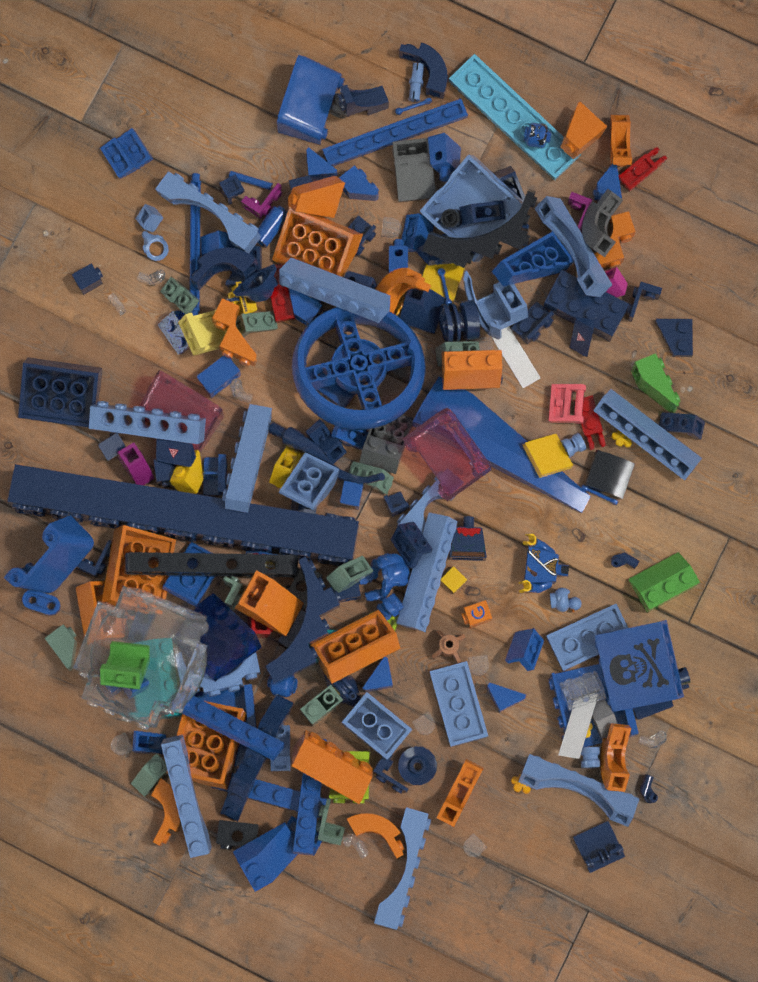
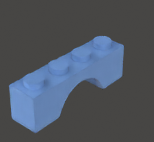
M446 469L444 472L440 471L434 478L436 482L432 486L428 485L423 490L422 498L419 501L416 499L409 508L411 510L407 515L402 514L397 520L398 525L415 522L423 534L426 524L424 520L426 507L437 499L452 501L462 490L465 483L449 469Z

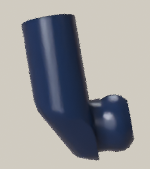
M625 552L614 555L611 558V565L615 568L627 564L635 569L640 562Z
M645 774L640 787V793L647 803H655L658 800V795L651 788L654 777Z

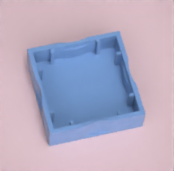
M468 155L451 174L447 183L436 191L420 212L435 227L449 237L467 238L483 235L501 227L521 209L523 200L474 155ZM503 200L506 218L504 220L461 225L457 228H448L441 221L442 213L447 209L460 210L459 207L469 204ZM474 251L471 252L474 254L473 262H479L484 257V255Z

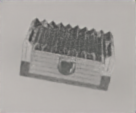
M596 671L585 673L578 678L567 679L560 683L561 694L568 710L606 698L604 687Z

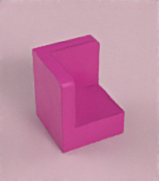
M614 267L604 271L612 283V286L606 292L615 297L625 295L627 281L619 269Z

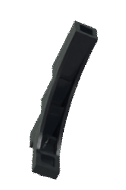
M531 189L527 191L521 209L501 227L483 235L467 238L448 237L431 231L428 234L422 251L465 268L467 264L470 265L474 257V254L471 253L472 251L493 259L494 255L498 256L502 248V245L499 244L500 242L521 250L523 246H527L530 236L527 235L529 230L522 226H527L531 215H528L530 207L534 208L536 204V191Z

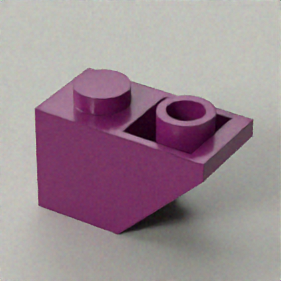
M134 442L118 452L119 461L135 484L146 485L155 479L145 458Z

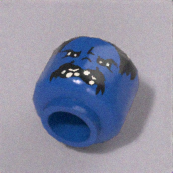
M532 122L529 124V127L526 126L524 141H526L527 146L544 148L546 143H550L551 132L548 131L546 124Z

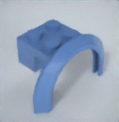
M465 271L463 281L468 300L475 301L480 326L486 334L499 340L502 338V329L528 318L527 304L514 284L502 286L498 282L493 285L494 293L477 300L473 290L472 278Z

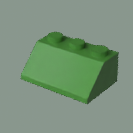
M679 552L628 579L647 613L693 589L700 583L691 565Z

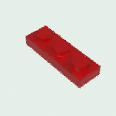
M283 264L275 265L277 270L274 277L278 285L274 287L273 294L270 296L276 323L295 319L288 288L279 285V270Z

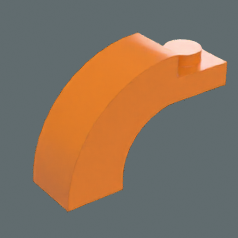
M611 115L610 160L611 164L613 163V165L620 167L632 165L630 149L631 121L629 115Z
M611 723L607 738H603L600 755L601 776L605 788L610 791L625 792L630 774L625 764V752L631 732L629 725Z
M468 759L465 760L437 819L453 827L455 826L484 769L483 767Z
M160 778L151 796L159 800L164 808L165 817L163 824L153 840V843L162 846L163 843L167 844L171 837L170 830L178 833L181 820L173 789L166 781Z
M368 813L347 818L356 837L364 833H376L386 840L396 859L404 856L402 852L405 850L400 840H395V837L401 833L392 822L382 816Z

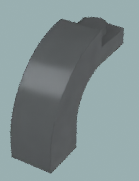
M609 189L606 190L597 204L592 201L582 225V234L586 244L603 257L608 254L616 243L608 236L607 225L611 216L623 201V199Z

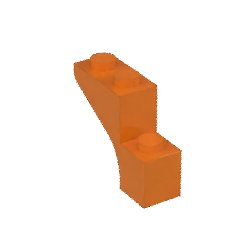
M629 211L613 215L610 218V238L616 243L608 254L603 257L597 251L594 253L603 269L619 267L623 263L624 255L619 241L621 243L629 242L635 235V228Z
M222 298L212 317L216 328L223 331L227 329L220 344V351L225 357L231 359L234 357L239 359V362L249 367L252 365L255 367L257 363L256 353L236 327L240 306Z

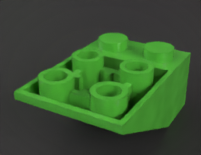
M655 353L636 361L631 373L638 388L668 412L675 413L679 407L680 398L677 392H673L671 387L672 380L663 370L665 366L662 359L658 358Z

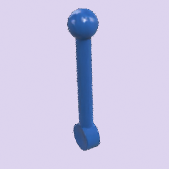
M427 98L422 102L404 108H397L395 113L401 115L404 111L432 103V99Z
M440 268L438 270V275L441 276V281L446 298L445 304L449 306V304L452 303V301L449 299L448 290L444 277L445 270L443 268Z
M584 484L581 486L583 491L593 493L614 505L618 504L616 499L605 496L584 486Z

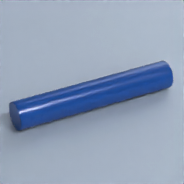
M234 171L229 173V177L236 174L239 181L267 190H271L273 183Z

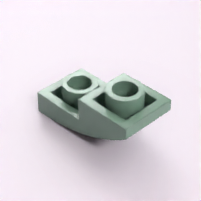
M173 277L169 278L160 291L184 314L191 313L199 302L186 287Z

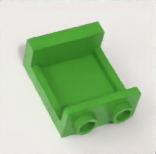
M112 641L107 663L102 664L100 668V685L140 689L150 663V646Z

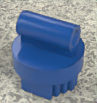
M394 593L389 597H384L382 599L383 603L378 604L376 607L386 620H389L392 615L396 617L399 611L404 608L402 602Z

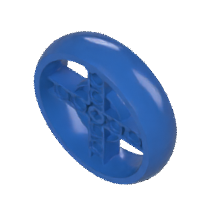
M335 307L316 317L301 333L293 352L292 375L301 399L318 417L341 428L367 430L384 426L396 420L413 405L424 383L425 358L416 334L396 314L389 311L377 323ZM356 324L370 325L391 334L401 344L380 349L375 343L360 339ZM336 328L341 345L334 352L331 361L306 367L307 356L312 345L323 334ZM347 331H348V332H351L352 334L346 335V334H344V332H347ZM350 348H355V349H357V351H354V352H353V351H350L349 349H350ZM396 355V356H398L399 358H398V359H393L391 356ZM379 360L381 363L376 364L373 361ZM411 365L410 379L404 391L396 399L382 406L377 387L384 380L387 371ZM342 369L345 372L339 373L336 370ZM319 374H325L326 377H322V378H321V377H319L318 375H319ZM365 381L368 384L362 385L360 382ZM337 384L343 390L358 395L362 410L347 409L335 405L322 397L315 389ZM372 398L374 401L368 402L365 399Z

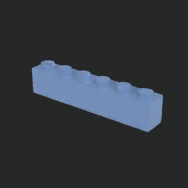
M290 258L279 270V285L377 323L390 311V295L294 258Z
M612 389L603 396L593 410L683 480L687 479L702 459Z
M249 404L248 411H244L243 422L245 424L244 427L240 426L239 437L241 439L240 442H236L235 453L237 455L231 461V469L233 471L232 474L228 473L226 484L229 486L228 490L224 489L222 500L225 501V509L246 513L249 511L272 419V408Z
M428 514L423 536L433 550L431 553L423 554L416 567L412 568L402 603L404 608L400 610L396 624L426 632L458 521L444 515Z

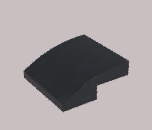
M596 450L584 486L598 492H604L615 498L623 499L635 463L610 453Z

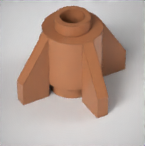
M438 630L436 633L441 640L439 650L432 655L433 660L443 654L447 657L453 656L457 664L461 663L457 651L459 643L466 639L465 635L455 637L453 635H445L441 630ZM446 642H448L449 644L453 643V646L451 648H448L446 646Z

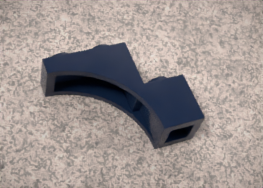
M348 85L340 87V94H338L340 101L338 103L341 111H345L347 117L365 110L369 116L389 108V101L383 86L366 90H353Z

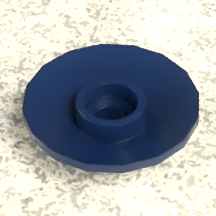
M414 746L402 753L398 763V770L406 782L412 785H423L434 778L437 771V761L430 750ZM415 763L421 764L420 770L414 769Z

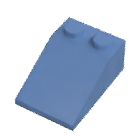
M305 452L279 493L314 510L328 496L336 484L339 469Z
M368 692L365 693L342 721L344 727L387 760L412 731L407 724Z

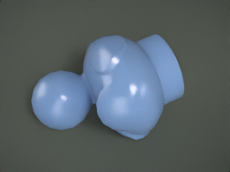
M561 587L555 593H550L551 608H556L560 612H565L570 608L574 613L575 610L580 609L582 602L578 597H572L568 600L570 591L567 588Z

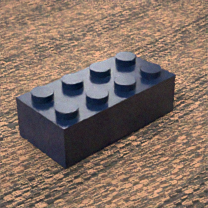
M561 270L543 307L547 311H552L555 315L575 324L576 317L595 320L593 334L611 342L628 309L629 303L607 292L601 297L586 295L577 281V277Z

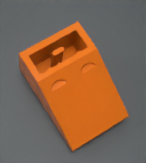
M256 570L235 609L286 637L304 603L275 580Z

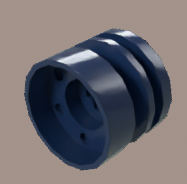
M474 300L459 302L458 310L454 302L450 303L449 307L447 304L440 305L439 325L445 342H453V339L455 342H459L461 333L465 341L479 339L480 320Z

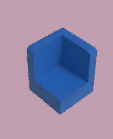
M344 481L340 503L355 506V509L359 510L363 484Z

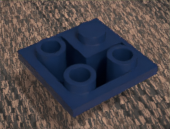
M410 289L407 291L400 318L410 327L435 334L439 323V308L441 304H445L446 298L431 289L429 292Z

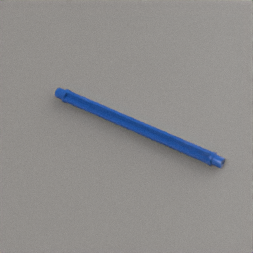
M193 173L190 183L198 187V191L201 193L200 174ZM190 205L191 278L194 271L200 269L197 262L200 259V207ZM190 279V292L199 300L191 312L195 316L199 315L200 291L193 287Z

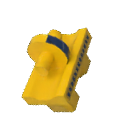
M242 281L235 283L236 285L231 288L232 292L228 293L229 299H227L240 306L238 316L257 311L255 301L247 302L246 297L235 296L233 293Z

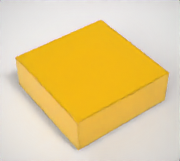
M453 566L440 581L454 594L467 579Z

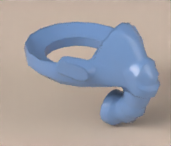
M143 231L144 253L154 261L164 259L169 251L167 242L160 235H152L147 231ZM153 242H161L164 247L162 254L158 256L152 255L149 251L150 245Z

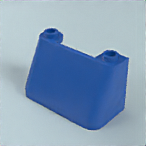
M298 55L278 114V133L321 145L322 139L325 140L328 134L326 120L335 93L344 84L345 78H342V74L306 56Z
M71 515L51 522L42 533L43 541L49 547L35 565L30 562L24 568H12L4 578L14 587L44 593L54 592L94 546L93 538Z

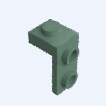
M352 462L348 472L362 477L383 473L385 475L383 481L365 485L372 486L378 492L385 495L388 494L394 479L384 469L358 462Z
M327 798L326 805H321L319 813L322 820L318 819L316 831L319 832L318 840L341 845L345 827L326 822L331 799Z

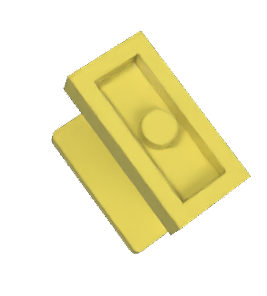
M216 310L195 316L192 313H188L178 322L193 356L220 349V344L227 329L223 331L214 326L212 317Z

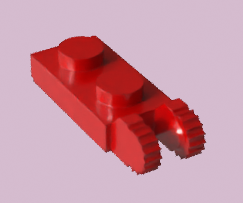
M658 147L651 150L648 154H644L619 175L620 183L629 192L654 173L668 159L664 155L655 163L651 160V158L659 153L660 149Z
M593 395L583 398L582 416L584 420L580 424L589 450L594 449V442L591 436L596 434L599 445L601 447L606 446L599 415L593 411L596 408Z

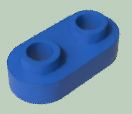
M28 590L22 597V602L26 608L45 615H56L61 608L60 601L55 596L43 592ZM35 597L36 602L31 604L30 599ZM50 603H54L53 609H48Z

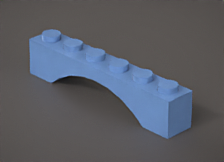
M168 171L155 188L161 197L173 205H195L213 213L224 224L231 243L240 250L250 253L261 238L258 233L259 229L252 223L247 225L243 222L244 219L237 213L231 214L224 204H216L213 202V197L207 193L201 194L198 191V187L192 183L188 185L184 182V178L177 173L173 175Z
M546 196L535 207L536 212L542 222L556 234L569 251L577 269V281L584 293L589 296L601 297L612 286V283L591 248L586 244L582 233L562 200Z
M179 735L166 738L162 741L161 747L190 858L209 854L212 845L196 798L184 737Z
M531 754L527 758L518 781L536 790L557 787L578 792L595 802L610 820L627 827L634 817L639 798L634 797L630 793L607 790L604 784L597 782L593 778L585 777L576 771H570L556 763L548 762L539 756Z
M410 808L405 809L400 827L407 847L405 872L394 892L379 904L374 924L397 930L398 926L402 927L405 915H401L403 907H408L410 896L407 895L408 888H413L415 881L412 873L414 868L418 869L421 859L417 857L418 851L424 848L426 838H423L424 830H429L431 819H428V813Z

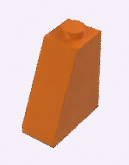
M579 102L571 115L560 148L574 160L602 136L607 126L582 102Z
M332 176L293 187L288 197V206L295 212L335 218L345 182L337 176Z

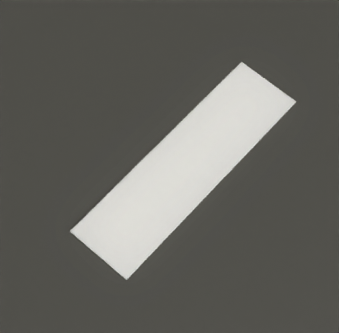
M509 326L501 330V339L498 340L492 337L499 350H502L503 357L522 388L541 379Z
M577 692L558 756L580 758L598 695Z

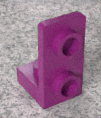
M276 184L261 206L260 202L255 198L245 196L241 201L242 208L259 219L263 215L267 216L272 208L271 204L274 200L278 201L282 195L281 184Z
M571 192L568 200L570 207L579 211L584 210L578 224V228L582 233L583 220L592 203V199Z

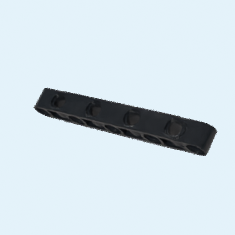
M125 553L124 573L129 575L252 577L257 570L268 577L298 576V556ZM156 560L158 567L151 568L148 566V562ZM193 560L198 566L195 569H191L187 566V562ZM228 561L235 562L237 567L235 569H229L227 568L226 563ZM265 563H274L275 569L268 570L265 567Z

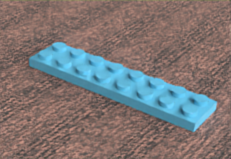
M474 54L449 78L448 81L554 181L581 156L580 154L573 160L560 148L563 136L477 55ZM530 123H540L548 126V131L551 132L550 143H546L544 148L529 147L526 141H524L526 126L529 127Z

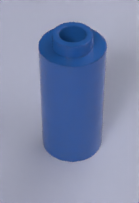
M273 206L258 227V233L261 236L257 242L259 245L267 248L283 226L287 216V211L283 207Z

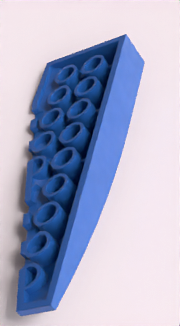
M438 377L413 420V427L580 513L583 512L591 497L587 492L583 491L580 486L563 472L539 478L523 448V444L528 441L474 394L465 389L443 390L442 378Z

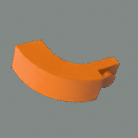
M399 268L386 275L375 290L390 295V312L394 313L399 299L406 291L419 289L429 292L431 285L424 282L425 278L421 277L422 274L409 268Z

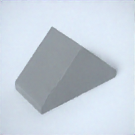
M604 698L596 701L591 719L603 741V738H607L610 724H617V721Z

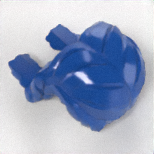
M386 553L372 560L370 567L373 572L358 583L362 585L372 582L373 579L378 578V572L382 569V588L365 592L366 601L378 599L382 601L384 597L388 596L392 587H401L408 584L409 568L400 555Z

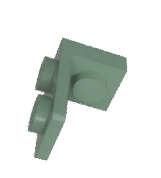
M273 311L241 314L236 319V327L243 337H246L251 332L278 329Z

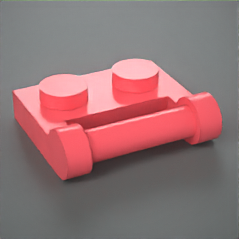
M552 384L549 422L582 424L584 420L582 416L584 392H586V385ZM572 391H576L574 415H570Z

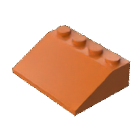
M289 207L272 260L284 265L290 258H294L343 277L357 253L363 234L322 216L295 212Z
M126 525L114 529L101 603L123 609L163 614L167 591L162 588L169 576L125 574V553H174L176 539ZM150 560L148 566L156 568L158 567V562Z
M207 702L246 722L247 714L242 708ZM182 714L177 736L183 735L192 781L228 790L240 743Z

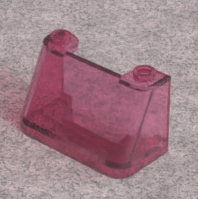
M160 370L154 376L139 406L145 407V410L162 409L164 413L178 411L181 412V415L198 414L200 418H206L204 441L200 444H193L194 450H198L200 453L224 418L223 410L218 405ZM145 417V423H150V420ZM163 420V426L167 429L169 427L168 422ZM181 422V428L187 431V426Z
M449 408L438 412L403 438L407 450L414 453L419 452L440 481L438 493L447 502L492 470L488 460Z

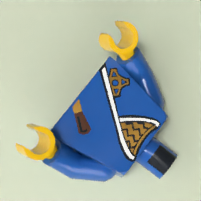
M525 534V536L529 537V542L523 541V544L531 545L532 547L529 546L527 550L524 581L518 582V584L524 586V589L519 590V593H541L556 583L557 575L568 577L569 565L558 564L559 555L556 554L553 548L537 539L534 534Z

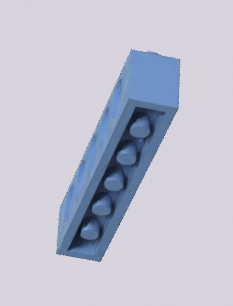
M97 401L96 404L90 406L89 429L192 444H200L204 441L206 418H200L198 414H188V416L181 415V412L178 411L164 413L162 409H152L150 411L145 410V407L142 406L128 408L126 404L118 403L114 406L109 405L107 401ZM109 412L114 416L113 421L108 417ZM127 415H129L132 418V423H129L127 421ZM145 417L150 420V426L146 425ZM163 420L168 422V429L163 426ZM181 422L187 426V431L181 428Z

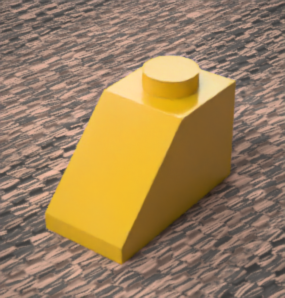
M286 446L274 466L269 483L282 488L304 453Z

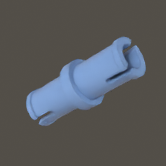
M413 63L412 77L409 79L410 92L408 100L414 102V99H416V102H420L421 86L424 84L422 80L424 64L418 63V66L417 63Z

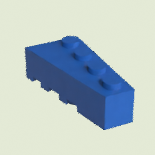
M552 231L503 259L492 272L502 286L558 274L561 270L566 271L574 263V260Z

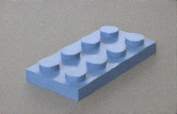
M614 604L547 635L546 638L562 671H565L599 655V651L595 647V635L627 629L628 626L617 604Z
M467 661L430 671L450 747L488 737Z

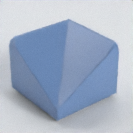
M145 204L135 219L144 230L154 232L162 221L163 216L155 207Z

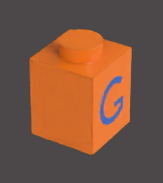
M486 600L464 607V613L461 614L464 624H468L469 628L492 621Z

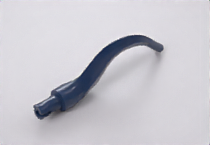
M275 422L269 426V433L281 438L283 444L306 452L338 468L329 460L317 444L293 427L287 429ZM338 468L337 478L343 481L369 484L385 479L383 473L362 477Z

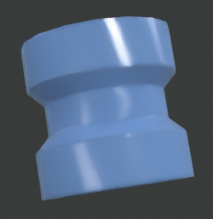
M579 433L574 434L570 439L565 438L561 440L569 458L578 451L586 450L584 440Z
M600 747L582 748L581 755L583 760L581 761V768L601 767L600 760L598 759Z

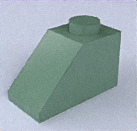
M362 555L339 566L326 578L331 587L340 593L371 574L373 570Z
M63 624L45 637V640L65 667L71 671L74 665L77 641L74 637L77 635L71 627L66 628Z
M156 753L144 765L131 784L146 797L158 784L160 778L163 779L168 774L166 773V762Z

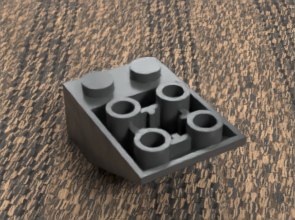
M428 138L392 142L398 201L430 199L435 194L433 167L430 164Z
M402 415L384 426L370 429L359 463L396 474L414 418Z

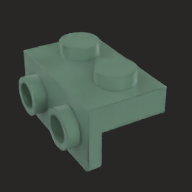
M225 576L223 579L224 584L231 588L225 604L228 609L234 611L244 592L242 583H240L241 580L233 576L228 578Z

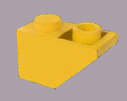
M194 450L196 459L191 467L177 465L170 482L180 492L198 493L203 481L201 457L198 450Z

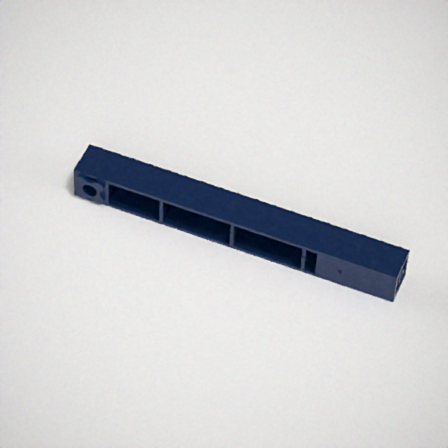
M17 464L14 466L7 501L15 509V512L21 514H31L39 517H45L46 514L52 515V518L57 520L71 515L78 523L88 521L91 525L112 529L126 525L158 535L159 533L166 534V537L189 542L202 540L207 545L234 549V546L242 547L244 551L296 555L299 560L306 557L308 561L316 559L318 563L341 566L354 560L359 532V521H355L356 518L349 516H339L331 513H325L324 516L250 503L249 511L246 513L225 509V501L222 498Z

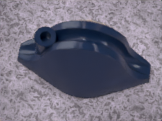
M272 264L247 277L233 291L235 296L248 297L255 302L267 300L273 294L274 287L278 285L274 277L277 270L276 266Z
M324 674L327 687L332 685L343 699L341 703L355 707L361 699L355 679L348 675L332 684Z

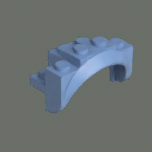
M253 636L246 637L247 653L245 656H233L199 664L195 668L187 666L183 652L176 653L183 690L191 694L199 692L200 688L203 687L205 695L209 694V697L220 695V691L228 690V692H235L240 690V687L244 686L242 678H246V680L258 678L257 675L261 674Z

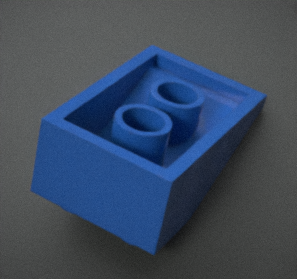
M285 822L233 851L255 892L272 883L298 855L293 853L295 839Z

